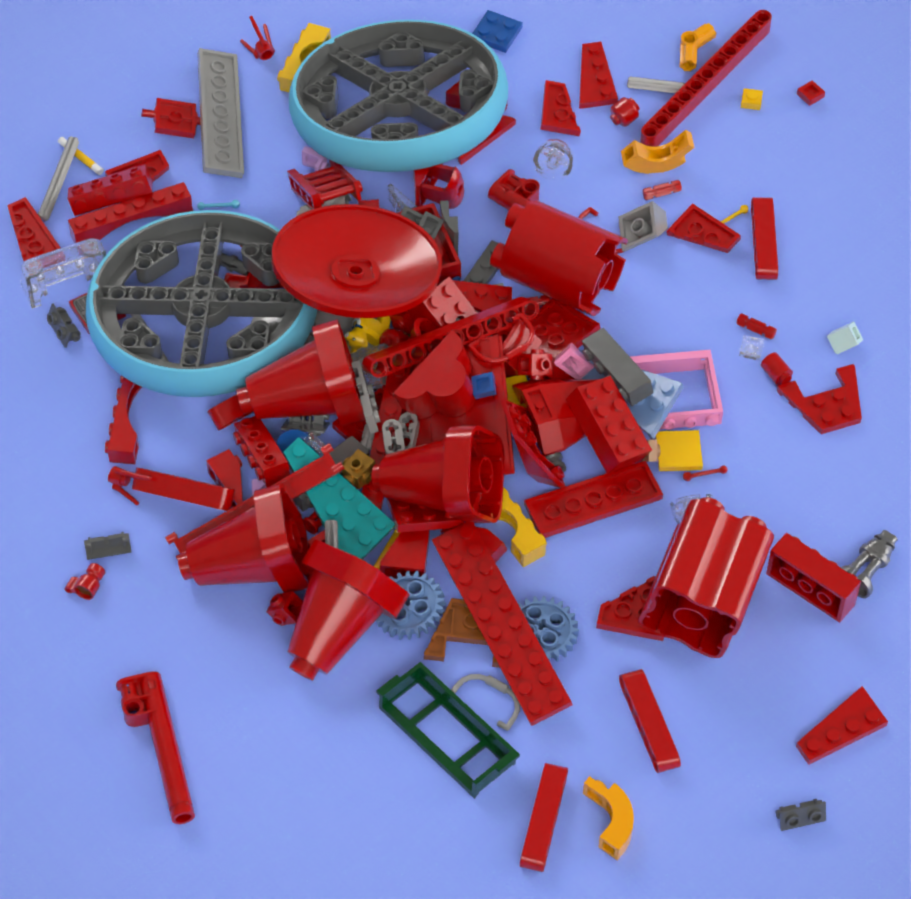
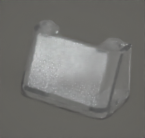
M95 238L86 239L24 261L21 266L20 283L31 308L42 306L41 297L48 295L47 286L82 274L85 275L87 281L91 280L98 265L106 256V251L100 240Z

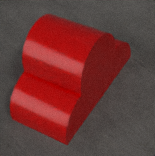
M451 331L393 392L404 413L415 414L418 419L428 418L437 411L447 417H457L465 414L472 408L475 403L473 385L469 378L472 363L460 337L454 331Z

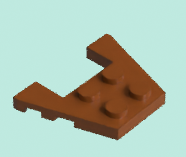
M451 598L440 620V624L424 652L423 660L444 662L446 641L487 645L463 599ZM493 656L492 667L500 668Z

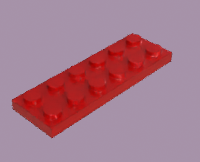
M645 460L609 474L599 475L524 500V506L538 534L541 533L547 538L662 500L663 493Z

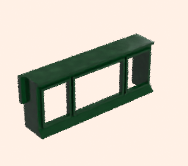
M421 662L401 677L395 675L376 690V693L379 695V709L474 799L481 790L512 765L514 766L516 760L520 757V754ZM418 683L435 700L409 720L392 703ZM440 706L446 709L480 741L455 762L416 726ZM484 748H487L499 761L473 780L461 767Z

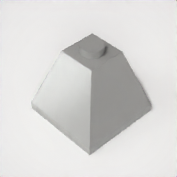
M654 201L618 216L620 236L628 240L626 245L621 243L622 251L624 252L659 237L668 229L666 211Z

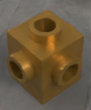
M357 449L351 457H347L343 461L342 465L345 468L342 470L343 477L352 485L361 489L372 480L371 473L373 466L376 464L375 460Z

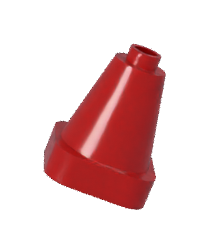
M338 319L312 326L315 340L245 377L246 386L236 389L243 414L254 411L257 419L337 414L341 426L366 420L355 379L356 376L352 367L353 360Z
M452 426L447 431L445 439L386 454L381 462L376 463L372 468V484L376 490H381L384 497L444 511L448 515L464 522L496 523L500 518L503 502L505 462L503 442L498 434L481 426Z
M281 483L254 491V507L189 541L186 545V552L178 554V565L184 580L194 578L199 586L277 582L284 593L307 589L312 573L300 564L309 549L307 533L302 516L284 485Z
M316 539L313 540L300 563L312 574L287 650L294 657L289 668L311 681L314 680L318 671L327 675L382 614L396 619L410 595L405 589L373 565Z

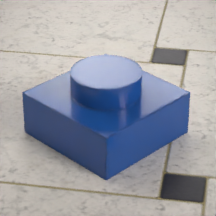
M493 372L471 376L475 399L497 395Z

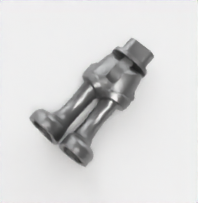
M883 530L881 534H876L873 539L863 544L859 548L860 555L855 561L840 567L856 576L859 569L866 562H870L866 569L857 577L861 581L858 592L860 598L865 599L872 594V576L879 568H884L888 565L891 553L895 549V543L898 539L886 530Z

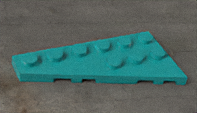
M299 437L283 452L293 473L320 458ZM339 473L305 492L324 528L326 520H336L338 522V549L362 560L395 528V523Z

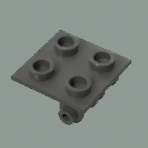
M330 415L314 416L313 420V416H309V420H306V416H302V419L301 417H289L282 425L281 430L298 429L308 432V434L313 436H320L321 433H325L330 425V422H325V420H329Z

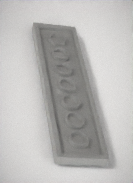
M199 48L197 60L203 172L242 178L244 175L237 54Z

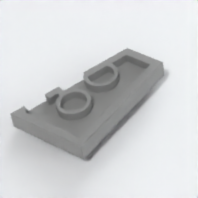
M360 360L352 362L370 434L379 432L377 423L381 422L372 384H367Z

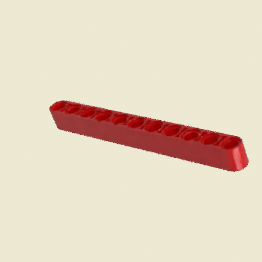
M758 10L642 127L640 143L651 147L659 146L769 34L772 15L769 11Z

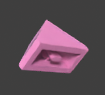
M570 343L558 354L554 361L557 367L575 379H582L594 368L593 364L586 360L573 343Z

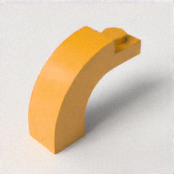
M684 130L672 141L662 146H646L634 140L621 150L624 167L632 171L646 174L661 173L686 162L685 155L695 147L691 132Z
M589 776L584 782L583 794L604 808L611 819L609 826L599 836L598 847L618 861L629 846L632 837L634 813L631 802L617 784L614 783L607 789L603 782L594 780Z

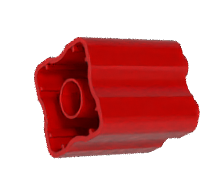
M704 497L691 500L684 511L680 524H677L638 619L639 624L646 630L664 635V638L677 640L688 646L691 650L705 656L721 658L727 650L732 636L736 635L741 627L773 542V532L757 517L744 516L738 518L727 513L723 504L716 499Z

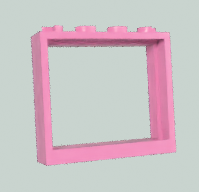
M711 350L630 356L641 370L654 374L704 370L712 409L669 413L660 429L671 430L674 428H693L695 426L722 424L723 407Z

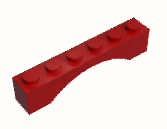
M184 182L69 219L70 236L77 250L97 244L111 231L131 221L154 216L167 217L193 211L192 199Z
M121 375L120 383H122V386L117 389L116 399L118 404L113 407L114 422L109 425L110 440H106L105 453H108L109 462L135 465L139 443L137 434L129 421V411L135 396L142 387Z

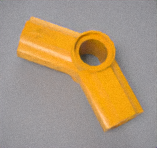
M710 23L703 24L694 31H686L681 35L679 67L684 71L696 69L697 49L716 38V32Z

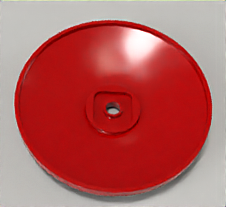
M339 204L304 212L282 227L275 237L272 247V267L281 285L291 295L315 309L343 317L380 318L410 310L424 302L434 292L441 277V253L433 238L422 227L400 214L368 205Z

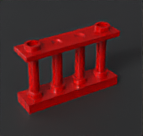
M329 160L331 167L306 175L300 174L295 168L287 171L291 190L311 210L322 207L325 201L351 194L358 201L362 200L360 192L363 189L360 181L356 180L341 164Z

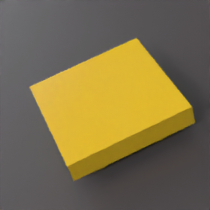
M699 430L658 431L655 439L657 444L660 445V457H657L659 471H693L703 469Z

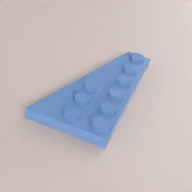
M594 367L582 379H602L605 376L603 373L600 375ZM642 370L651 380L653 394L634 406H631L627 400L625 402L640 429L644 430L654 440L684 386L682 382Z

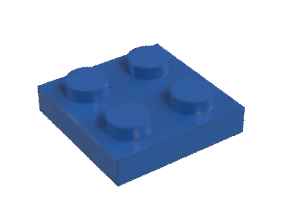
M487 10L472 34L483 40L490 48L506 53L521 31L523 22Z

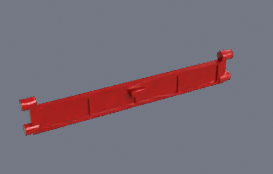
M328 443L320 448L324 456L273 485L282 483L293 500L337 475L345 468L341 461L335 464L329 454L334 449ZM254 496L180 538L173 532L166 536L165 539L169 545L174 542L180 554L185 553L186 545L189 541L254 507Z

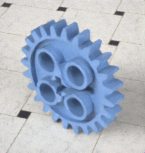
M407 571L404 577L399 572L397 579L390 576V579L405 589L410 595L398 617L394 619L382 614L376 620L378 627H381L384 633L389 631L392 638L397 634L399 640L404 635H407L408 640H411L412 634L420 638V632L422 631L425 634H429L427 628L435 629L434 621L440 622L439 614H444L445 612L443 608L446 605L445 596L440 584H436L433 577L428 579L426 573L420 577L418 571L413 576Z
M534 596L533 602L526 598L524 606L520 603L518 605L549 661L550 658H554L558 662L559 655L567 657V650L573 651V644H577L579 629L578 621L575 620V613H570L569 606L562 608L563 601L555 604L554 597L549 602L546 601L545 596L542 597L541 601H538L537 597ZM546 641H551V642H553V643L547 644V643H545V642H546Z

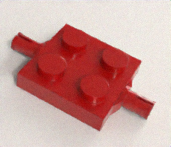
M157 98L154 110L142 108L141 117L153 118L155 123L154 133L194 139L196 127L201 125L195 103Z

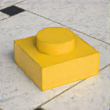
M743 88L741 108L760 110L763 91Z

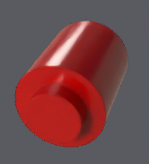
M777 352L767 355L762 360V369L776 385L791 381L793 371Z

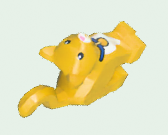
M386 316L377 319L354 318L352 330L345 334L347 343L351 346L350 354L353 355L362 347L367 348L368 342L377 349L371 351L370 354L380 351L379 339L381 334L390 328V317ZM377 363L373 365V370L376 369Z

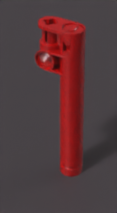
M509 169L493 183L487 196L507 210H510L511 206L515 203L524 207L532 200L539 201L540 184L534 179H521L515 175L513 169Z
M152 671L118 680L116 689L121 692V706L126 724L131 727L149 724L172 822L174 824H185L195 818V813L161 674ZM132 711H138V712L135 713V714H131V713H130V712H132Z

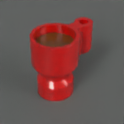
M91 563L86 570V574L80 577H71L64 590L67 593H76L79 597L86 600L93 599L100 587L99 581L102 580L106 573L105 569L99 564Z

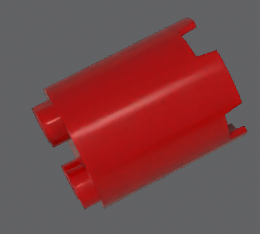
M532 200L524 207L516 203L513 204L505 219V227L510 228L511 231L506 243L500 242L495 247L490 258V265L500 269L501 275L511 281L591 316H596L601 311V308L593 304V301L602 289L614 292L626 259L616 254V248L620 243L626 245L628 240L538 200Z

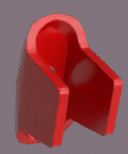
M442 164L432 166V176L448 184L445 188L423 183L421 186L423 197L439 204L440 201H448L449 209H455L461 204L465 191L461 172L456 166L450 167Z

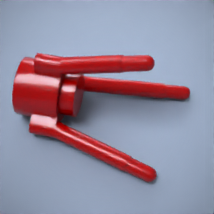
M249 16L259 41L255 44V50L243 39L240 42L256 59L260 57L261 60H268L274 55L275 49L272 46L267 25L263 24L266 40H264L253 16Z
M114 466L108 475V482L113 484L112 489L120 492L135 505H139V502L121 487L127 486L131 478L151 481L152 477Z

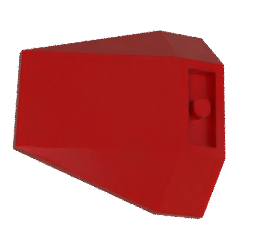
M599 379L528 380L512 385L519 404L525 403L536 426L537 443L544 457L562 452L586 436L566 398L577 387Z
M505 399L502 400L501 404L527 474L539 483L558 488L566 487L563 480L565 475L561 467L555 466L545 458L535 444L537 442V429L528 409Z

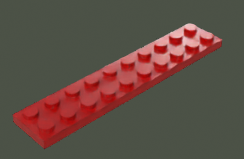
M465 522L431 539L530 725L533 726L572 706L571 699L474 523Z

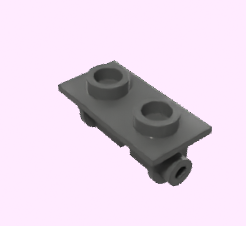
M54 303L51 304L47 314V322L51 325L63 346L67 348L69 341L77 342L80 340L81 333L75 324H71L72 320L64 308H56Z
M121 532L120 534L108 535V537H88V540H84L87 560L132 553L129 533L124 534V532Z
M813 799L812 801L800 803V807H796L795 804L779 807L778 810H775L777 819H780V830L785 831L826 821V802Z

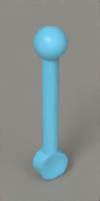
M233 200L229 203L204 204L199 202L197 204L199 210L212 207L232 206L235 209L240 207L238 200Z

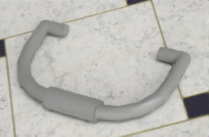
M469 674L462 677L451 690L456 693L465 682L482 680L485 681V684L511 696L515 707L511 718L507 724L500 720L497 722V726L506 731L510 730L519 715L520 704L513 691L509 688V685L490 675Z

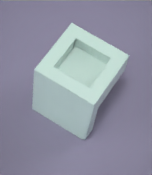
M854 321L827 335L836 354L855 347L863 341Z

